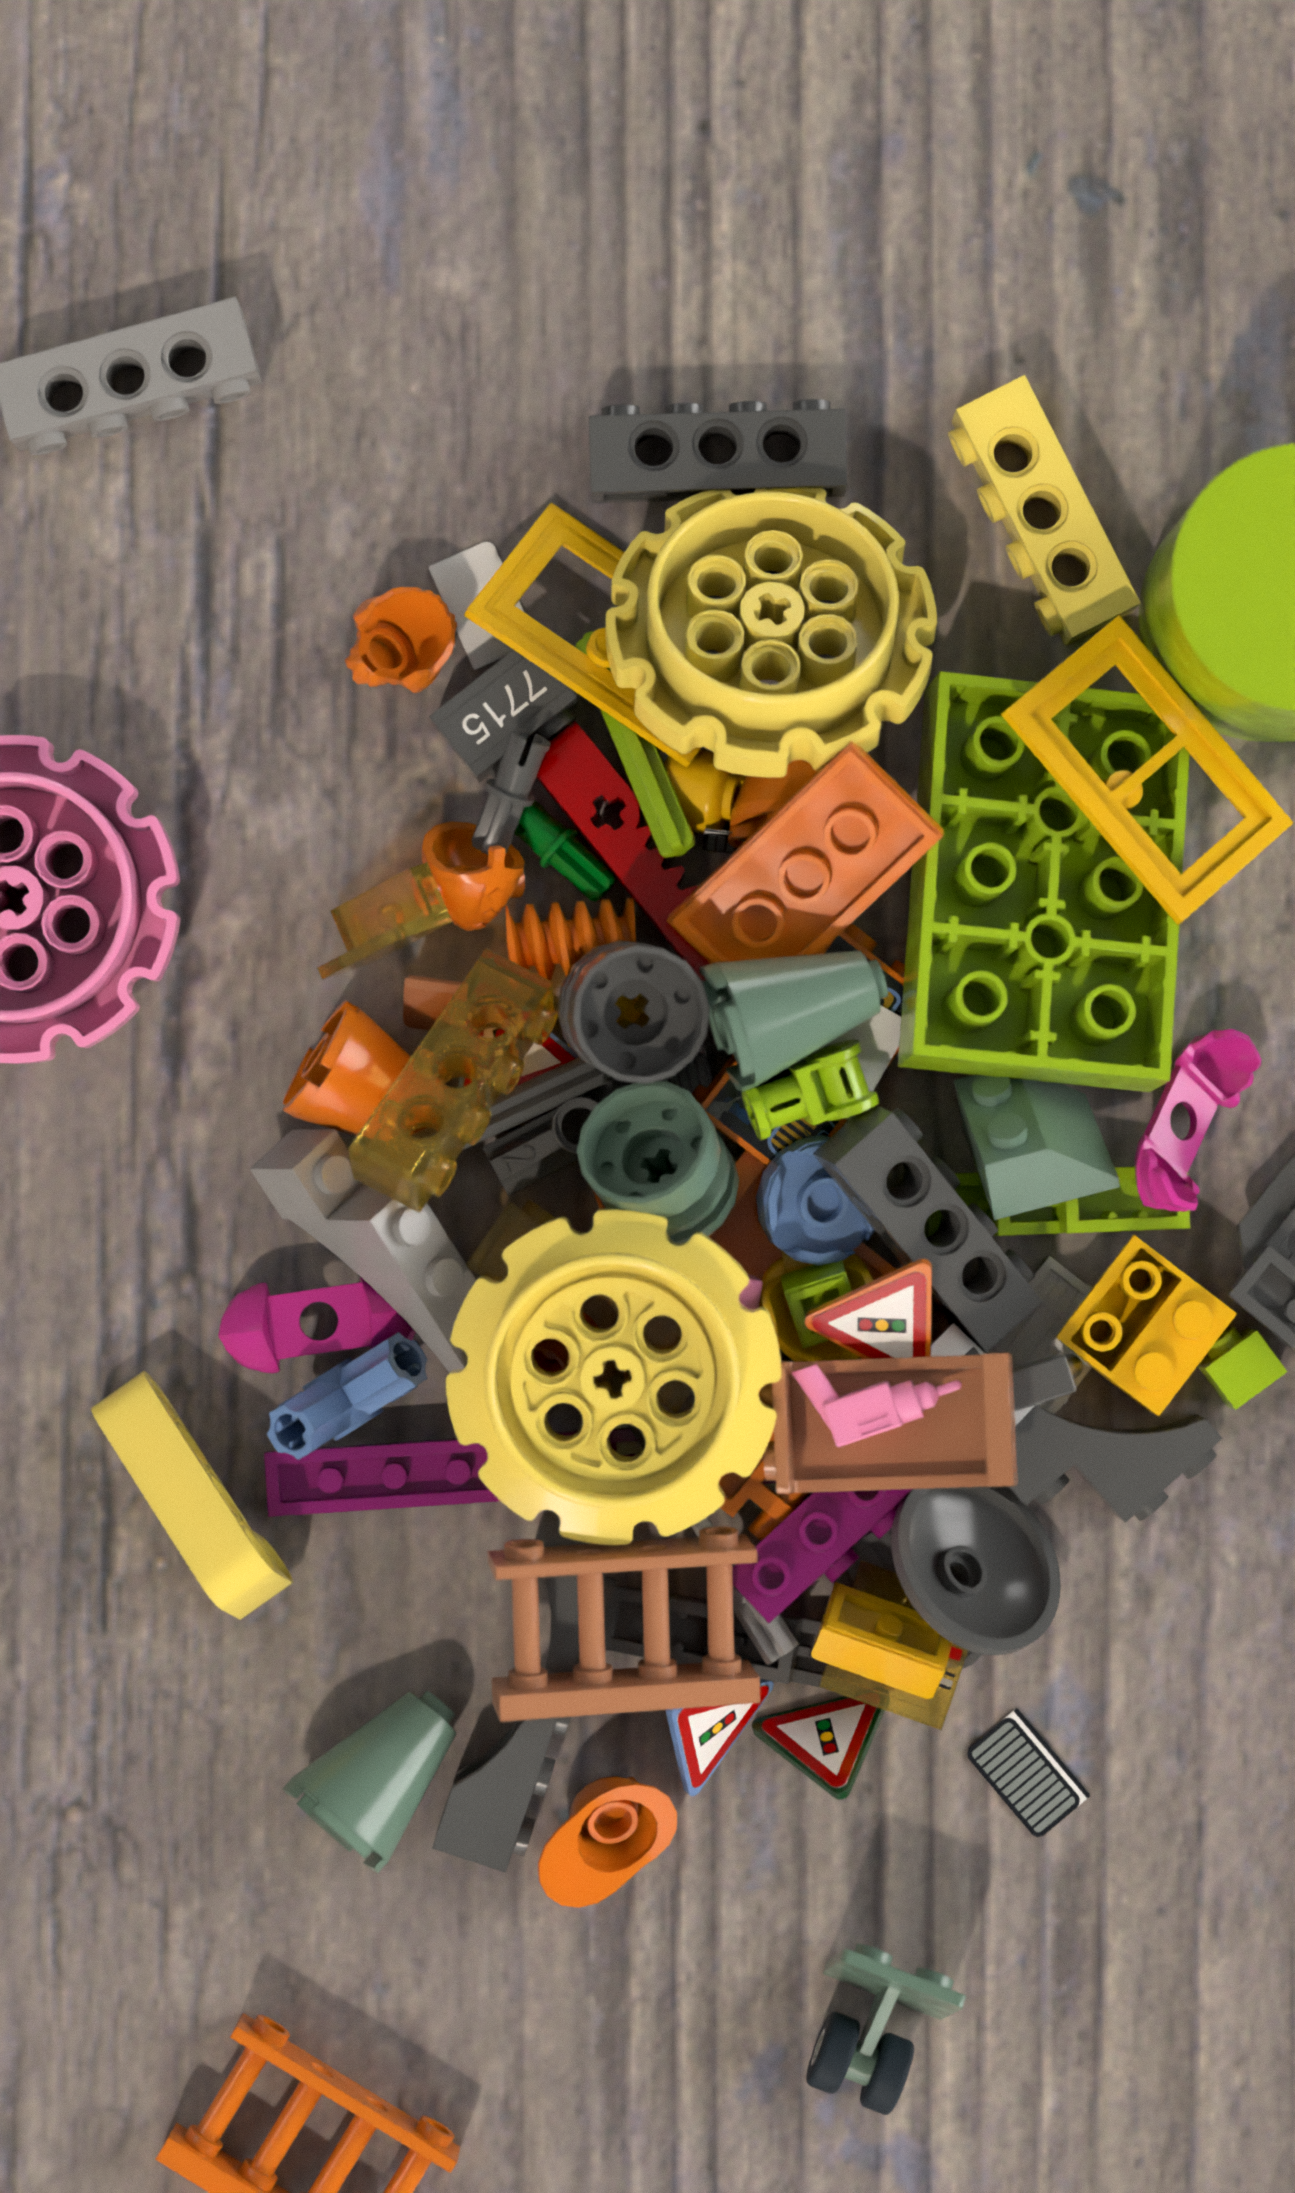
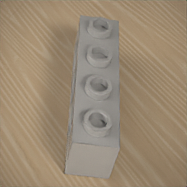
M232 297L1 362L0 407L9 439L19 451L29 449L31 455H44L65 448L67 446L66 438L87 432L91 433L92 438L113 436L129 428L127 421L152 415L154 421L173 419L190 411L188 404L213 397L216 404L237 401L251 394V386L263 382L243 311L237 298ZM188 350L203 352L206 355V363L197 375L182 377L174 373V364L180 354ZM127 367L142 369L144 371V381L136 392L124 395L113 390L114 379L122 369ZM67 384H75L82 387V400L76 408L67 412L53 409V396L60 387Z

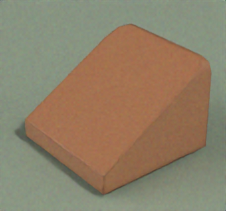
M409 975L404 981V1025L409 1028L454 1034L464 1033L467 1028L472 989L466 982Z

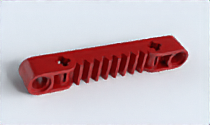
M573 721L549 740L551 744L549 751L545 754L536 778L606 866L614 873V876L630 896L634 898V901L678 956L689 964L702 982L706 981V978L699 971L700 967L710 963L667 922L669 914L698 886L680 890L678 886L685 876V869L680 865L664 870L662 867L667 858L660 855L657 848L650 850L646 848L652 839V835L648 825L639 828L640 809L633 791L583 729ZM604 801L609 807L615 806L617 803L624 806L620 812L622 826L616 830L608 824L602 825L600 828L595 827L593 823L598 818L595 808L597 803Z

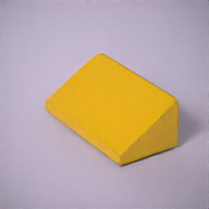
M835 1582L811 1655L815 1660L921 1698L931 1699L934 1697L945 1673L952 1642L935 1631L916 1610Z

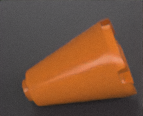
M347 1000L335 1009L321 1028V1031L326 1034L319 1041L315 1049L313 1050L309 1047L284 1096L283 1104L286 1106L282 1109L294 1118L329 1129H335L336 1131L388 1147L398 1140L457 1114L454 1108L456 1098L360 1007L353 1005Z

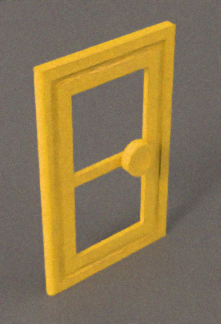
M551 502L469 605L464 616L687 768L702 747L694 748L688 754H681L657 738L635 716V692L637 689L618 687L611 671L607 669L610 668L606 650L605 628L597 629L591 634L586 645V655L515 606L561 546L610 579H612L615 569L625 553Z
M1120 615L1115 617L1001 714L1177 925L1188 918L1294 823ZM1116 665L1175 737L1134 773L1126 770L1116 771L1103 782L1051 719ZM1184 747L1244 819L1180 874L1127 810L1140 802L1143 795L1141 783Z

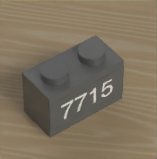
M512 650L431 714L429 718L434 727L478 782L481 783L489 775L495 779L513 728L529 731L525 747L533 741L535 734L541 735L549 741L576 720L570 711L579 704L578 697L572 689L515 650Z

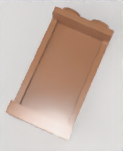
M1011 1353L781 1362V1379L775 1383H767L761 1388V1401L773 1406L777 1413L774 1425V1441L768 1442L763 1453L766 1481H776L777 1494L1018 1485ZM817 1364L838 1396L886 1380L889 1381L891 1386L912 1380L914 1386L928 1382L935 1387L959 1380L962 1387L959 1390L938 1396L939 1399L935 1407L923 1410V1418L837 1447L830 1429L792 1372Z

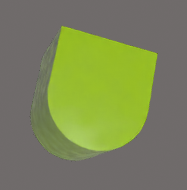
M1295 443L1274 446L1255 452L1237 461L1213 479L1184 513L1155 552L1144 577L1139 599L1141 603L1139 605L1138 618L1141 641L1186 695L1193 700V703L1218 733L1247 741L1295 742Z

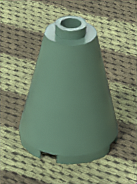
M861 951L715 962L700 967L699 971L706 978V981H703L710 1007L708 1021L718 1051L725 1049L727 1054L733 1053L737 1065L725 1069L736 1089L741 1092L758 1086L880 1013V999L888 996L887 983L879 962L876 959L867 962Z
M426 1691L420 1699L413 1693L408 1692L290 1778L289 1782L283 1787V1791L288 1796L296 1799L304 1793L296 1804L349 1852L352 1848L366 1859L363 1864L378 1874L388 1864L457 1734L449 1725L455 1714L429 1691Z

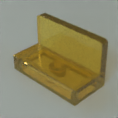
M428 863L410 867L330 910L347 952L319 966L317 970L321 979L324 980L372 964L451 923L452 919Z

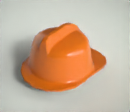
M618 1776L602 1777L583 1787L576 1794L569 1809V1819L545 1843L538 1861V1880L547 1897L561 1906L581 1908L599 1903L616 1892L640 1869L654 1860L670 1845L677 1830V1811L670 1797L655 1786L639 1783L632 1776L628 1778Z

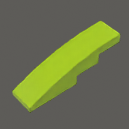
M1114 1167L1119 1178L1120 1187L997 1220L993 1218L978 1173H955L961 1183L955 1189L956 1193L967 1206L974 1203L988 1215L998 1229L993 1236L1191 1229L1190 1210L1168 1211L1166 1209L1143 1206L1137 1190L1135 1167ZM940 1210L933 1212L927 1218L924 1226L925 1237L933 1235L938 1230L941 1224Z

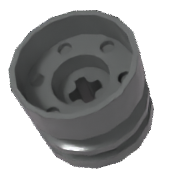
M618 940L594 947L572 965L560 987L557 1014L564 1039L582 1061L619 1081L647 1084L675 1075L694 1059L707 1036L710 1007L703 982L685 960L660 947L646 943ZM624 996L631 1000L637 996L639 997L634 1007L640 1015L635 1022L624 1018L618 1023L616 1022L621 1014L620 1009L615 1005L619 997Z

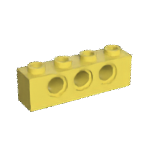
M1023 375L957 408L951 421L955 429L948 432L949 440L964 467L973 463L983 483V486L977 488V494L988 518L992 523L1002 520L1012 540V543L1006 545L1005 548L1014 570L1021 580L1030 576L1041 597L1040 600L1034 602V606L1046 632L1050 636L1059 633L1064 645L1067 646L1105 627L1118 615L1123 618L1133 613L1141 602L1026 376ZM1007 443L1019 446L1027 456V467L1018 472L1003 470L995 461L994 450L998 446ZM1032 500L1047 502L1055 511V525L1047 529L1032 527L1024 518L1023 505ZM1061 556H1070L1077 559L1084 568V581L1076 586H1066L1058 582L1052 572L1053 560Z

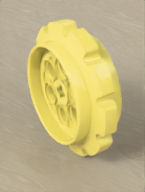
M823 488L755 489L754 493L735 495L731 490H709L692 495L667 509L665 512L664 533L640 532L621 557L612 577L611 601L619 607L610 608L606 612L605 638L611 673L618 687L637 689L635 692V716L657 738L679 753L688 754L697 747L708 748L714 753V767L716 769L745 776L781 778L787 774L788 764L795 760L807 761L818 772L851 741L853 744L860 746L866 753L877 747L881 728L880 722L903 723L920 700L930 676L933 659L931 650L924 646H929L934 642L937 627V610L930 581L922 567H909L902 564L905 540L894 528L859 503H851L843 509H838L826 503L827 493ZM765 571L779 572V574L765 573ZM708 596H721V597H724V598H722V599H712V598H709ZM821 600H831V601H833V602H835V603H833V604H828V603H822V602H820V601H821ZM707 650H719V651H721V652H723V653H721V654H708V653H706V652H704V651H707ZM828 654L836 658L824 659L817 655ZM769 679L777 681L779 683L769 685L764 684L760 681Z
M601 1208L594 1214V1225L587 1232L576 1231L566 1217L553 1219L530 1230L502 1252V1258L508 1266L507 1277L499 1281L493 1280L488 1276L479 1277L468 1292L453 1326L450 1341L452 1345L463 1349L468 1356L466 1367L454 1369L446 1377L448 1407L458 1441L462 1445L478 1443L487 1450L488 1460L481 1466L478 1475L487 1488L502 1503L528 1521L535 1519L542 1510L556 1512L561 1521L559 1532L561 1536L568 1539L592 1544L625 1545L632 1541L634 1526L641 1521H649L655 1524L662 1536L678 1533L700 1522L724 1504L725 1492L719 1485L721 1476L730 1472L742 1477L750 1476L759 1463L774 1429L777 1413L773 1406L762 1402L759 1396V1391L764 1385L778 1382L781 1379L779 1343L768 1309L765 1307L748 1309L742 1305L739 1295L748 1286L749 1276L724 1248L702 1232H695L685 1243L672 1241L667 1234L668 1219L662 1216L630 1210ZM593 1295L610 1297L619 1309L618 1321L606 1329H598L591 1326L583 1315L584 1301ZM665 1315L677 1321L681 1328L682 1338L676 1346L662 1350L655 1348L648 1342L645 1337L644 1328L646 1323L655 1316ZM553 1338L563 1342L569 1351V1365L557 1372H550L541 1368L534 1356L535 1345L539 1341ZM607 1360H615L619 1370L630 1369L632 1376L624 1380L622 1391L613 1392L609 1382H598L596 1376L603 1373ZM671 1380H680L687 1383L695 1395L693 1406L682 1413H672L664 1409L658 1399V1390L664 1383ZM557 1403L574 1405L579 1409L583 1417V1427L574 1435L568 1436L556 1433L548 1423L547 1414L550 1407ZM621 1424L637 1426L644 1434L646 1446L639 1454L634 1456L618 1454L610 1444V1431Z

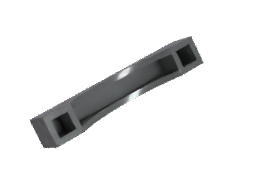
M552 1510L543 1511L535 1540L542 1541L544 1547L592 1544L561 1536L559 1532L561 1521L558 1514ZM603 1573L604 1616L616 1584V1579L607 1577L606 1573ZM577 1575L545 1577L551 1609L550 1648L545 1669H547L548 1674L573 1672V1667L579 1664ZM571 1717L516 1720L511 1729L484 1755L457 1771L436 1831L432 1849L505 1873L512 1853L524 1857L535 1825V1819L526 1817L525 1814L532 1793L544 1797L556 1761L545 1756L551 1736L556 1734L564 1737Z

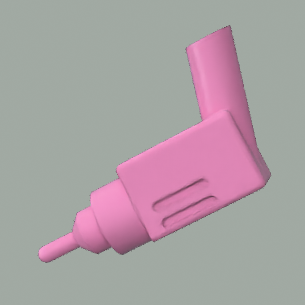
M817 1364L792 1372L830 1429L837 1447L923 1418V1410L935 1407L939 1399L938 1396L959 1390L962 1387L959 1380L937 1387L928 1382L914 1386L912 1380L891 1386L889 1381L886 1380L838 1396Z

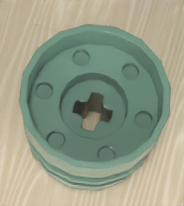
M654 1081L647 1084L633 1083L616 1089L594 1107L581 1128L577 1149L581 1172L593 1191L601 1199L605 1208L637 1211L665 1217L668 1219L667 1234L669 1238L676 1243H685L695 1232H702L709 1236L722 1226L735 1205L739 1176L734 1157L726 1147L723 1139L716 1132V1128L704 1108L688 1090L667 1081Z

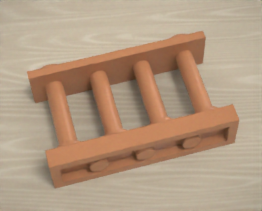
M714 1526L699 1530V1537L631 1541L625 1545L583 1544L544 1547V1543L540 1540L517 1539L504 1543V1550L488 1551V1565L495 1579H512L514 1668L508 1671V1677L492 1678V1703L500 1722L760 1703L759 1675L748 1660H741V1656L734 1654L732 1564L757 1563V1549L745 1534H738L736 1528ZM706 1566L708 1655L702 1657V1663L677 1665V1661L670 1658L668 1569ZM642 1570L644 1659L640 1660L638 1667L612 1669V1665L606 1663L603 1573ZM577 1575L579 1664L573 1667V1672L548 1674L547 1669L541 1667L538 1577Z

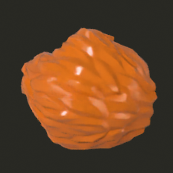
M418 587L393 588L383 595L365 600L354 612L353 619L357 628V640L350 649L349 656L344 661L347 668L352 670V679L356 684H368L369 687H377L388 683L392 685L400 684L412 693L421 692L432 684L456 646L455 631L457 628L455 615L449 612L447 604L442 601L441 597L434 594L431 590H422Z

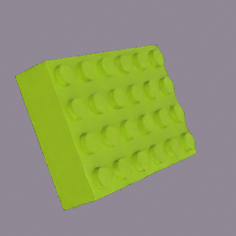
M940 671L925 689L917 803L944 829V836L912 865L898 1067L1141 1092L1154 1091L1170 1081L1179 924L1177 925L1002 717L1001 714L1039 682ZM1087 688L1051 719L1103 782L1116 771L1126 770L1134 773L1175 737L1138 693ZM1184 747L1141 783L1143 795L1140 802L1127 810L1180 874L1183 873L1190 754Z

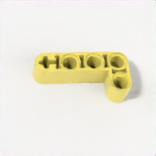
M146 1371L139 1373L91 1408L92 1414L195 1578L217 1607L241 1620L294 1583L289 1570L274 1548L263 1536L251 1529L174 1407Z

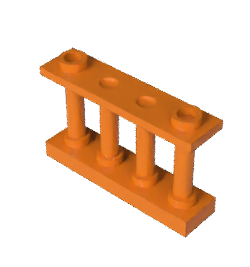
M243 2013L230 2038L245 2046L241 2056L198 2125L192 2124L187 2129L176 2122L155 2159L209 2193H291L276 2184L278 2177L275 2171L322 2095L352 2112L355 2116L308 2193H338L377 2128L410 2148L383 2193H413L431 2162L451 2173L457 2164L460 2146L452 2142L455 2137L454 2134L442 2123L425 2115L419 2121L288 2041L290 2037L289 2031L278 2022L264 2015H257L254 2020ZM269 2061L300 2080L254 2158H246L242 2163L221 2150L223 2143L220 2138L266 2062Z

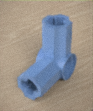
M398 1332L355 1360H352L351 1357L347 1358L302 1387L304 1392L301 1391L278 1405V1408L269 1413L271 1422L267 1436L278 1453H288L299 1460L332 1438L337 1441L384 1412L383 1406L396 1401L417 1388V1385L428 1379L425 1371V1364L428 1359L416 1340H409Z

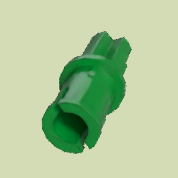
M534 800L532 806L524 808L515 835L522 839L541 858L539 864L546 869L552 865L589 900L598 901L611 889L616 881L614 873L576 839L577 829L574 827L567 829L561 822L550 815L541 804Z

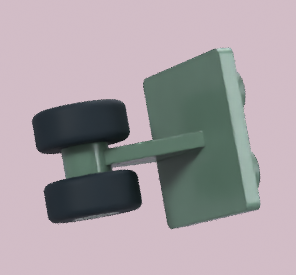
M856 1944L854 1951L843 1949L827 1960L823 1974L875 1994L861 2038L858 2041L860 2033V2023L858 2020L838 2012L830 2013L814 2046L807 2069L806 2082L809 2086L829 2094H833L839 2089L844 2078L862 2085L860 2094L861 2105L880 2114L888 2115L893 2111L900 2098L914 2055V2044L910 2040L892 2033H886L880 2039L895 2003L942 2020L963 2009L967 1996L951 1990L954 1980L948 1976L921 1967L917 1968L915 1975L892 1967L893 1956L868 1945Z

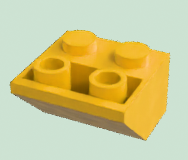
M1132 1235L1055 1338L1147 1411L1160 1416L1237 1313L1136 1235Z

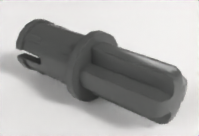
M513 728L495 779H488L486 781L485 789L489 794L471 839L472 846L488 855L489 846L500 845L505 848L506 853L508 852L524 808L530 807L534 803L535 798L531 794V790L545 754L549 751L551 745L547 739L538 734H535L528 755L524 758L521 754L527 742L529 731Z

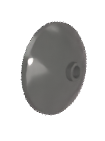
M1006 1486L912 1489L902 1499L895 1513L892 1525L891 1548L898 1578L908 1599L920 1616L935 1631L961 1648L984 1655L1014 1653L1036 1641L1045 1633L1051 1625L1059 1605L1061 1582L1058 1561L1050 1538L1033 1511L1028 1506H1025Z

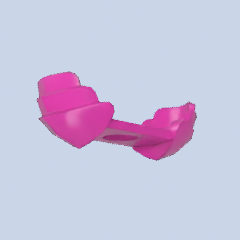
M1234 1029L1213 1030L1205 1035L1195 1036L1177 1057L1174 1064L1175 1067L1170 1075V1081L1167 1082L1147 1128L1137 1144L1135 1180L1143 1206L1166 1209L1168 1211L1196 1210L1198 1205L1196 1195L1200 1191L1197 1184L1187 1175L1218 1105L1227 1108L1236 1107L1240 1103V1092L1247 1089L1253 1083V1072L1261 1066L1262 1059L1248 1035ZM1178 1103L1187 1109L1190 1117L1189 1132L1182 1140L1175 1136L1170 1123L1171 1112Z
M360 1277L359 1283L270 1295L268 1284L266 1283L253 1285L249 1289L238 1293L229 1302L221 1318L218 1336L226 1351L238 1364L251 1370L273 1374L280 1371V1359L369 1346L371 1350L398 1332L409 1340L413 1339L416 1332ZM313 1302L327 1303L337 1313V1329L327 1339H312L302 1330L300 1323L301 1314Z

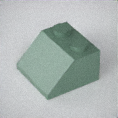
M972 1075L954 1080L964 1136L994 1220L1120 1187L1118 1175L1085 1093L1062 1083L1012 1079L1009 1077Z

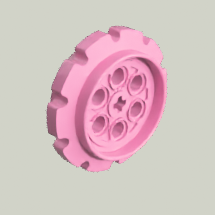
M28 735L0 736V825L8 820H18L24 830V839L20 847L10 853H0V1063L30 1064L51 1061L56 1055V1042L62 1036L69 1035L78 1047L90 1048L119 1030L140 1009L139 1003L132 994L134 984L142 978H147L154 982L162 979L175 949L181 920L177 913L164 909L161 903L164 891L168 888L176 887L180 883L174 849L163 824L158 818L153 815L142 819L133 818L131 806L138 797L137 788L110 765L84 750H76L68 761L58 763L54 759V746L50 741L43 737ZM67 845L78 846L83 854L81 870L69 879H60L53 870L55 854L60 848ZM11 886L21 891L29 890V893L22 899L27 908L22 914L10 909L5 911L3 909L10 902L6 891ZM72 909H84L90 918L91 924L88 934L79 942H66L60 932L61 919L65 913ZM24 946L32 947L38 957V968L35 974L28 980L16 981L11 976L8 968L9 959L18 948Z

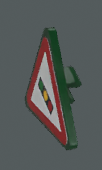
M875 1688L759 1717L752 1722L751 1726L756 1737L835 1799L841 1800L850 1795L889 1703V1696L886 1689Z

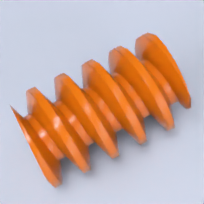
M627 898L622 916L617 917L610 899L601 900L596 918H591L584 901H576L572 917L569 920H566L559 902L550 904L545 921H540L533 904H525L520 923L514 922L506 905L508 962L516 984H526L531 966H535L542 983H551L556 964L561 965L565 976H567L572 965L594 947L618 940L636 942L634 898Z

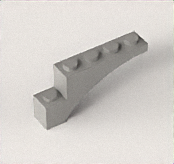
M335 1129L291 1130L250 1168L281 1218L290 1219L364 1279L410 1325L449 1373L454 1369L466 1367L468 1363L466 1352L452 1345L450 1337L459 1310L476 1279L413 1180H367Z

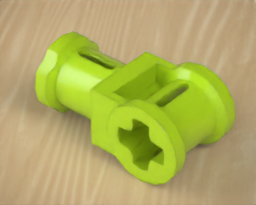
M847 1040L816 1050L803 1060L787 1068L789 1076L741 1092L747 1115L760 1141L771 1137L772 1129L802 1118L814 1126L825 1121L839 1120L857 1115L873 1108L879 1103L876 1091H869L857 1056L862 1052L859 1040Z

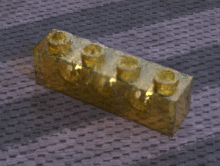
M485 948L348 1148L353 1178L418 1213L422 1211L432 1194L437 1197L441 1196L454 1177L457 1168L455 1160L466 1144L475 1145L484 1134L491 1117L489 1109L499 1094L508 1095L517 1085L524 1069L525 1062L523 1058L534 1043L542 1045L551 1034L558 1016V1012L554 1010L553 982ZM488 1028H499L506 1031L501 1036L494 1038L484 1037L479 1034ZM457 1077L468 1078L472 1081L469 1085L462 1088H452L445 1085L447 1081ZM423 1127L439 1131L436 1135L427 1139H418L410 1135L413 1131Z

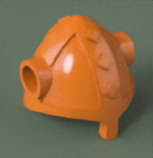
M449 821L433 826L424 835L421 853L423 873L418 879V896L424 907H437L459 928L466 931L479 930L486 927L501 912L510 899L520 898L524 894L525 861L512 844H510L507 853L505 848L500 845L489 846L488 855L482 853L472 846L471 841L477 825L469 822Z

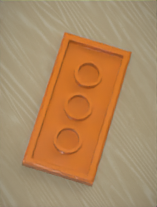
M851 741L838 755L816 772L669 914L667 922L710 964L715 962L819 954L944 836V829L860 746L853 744Z

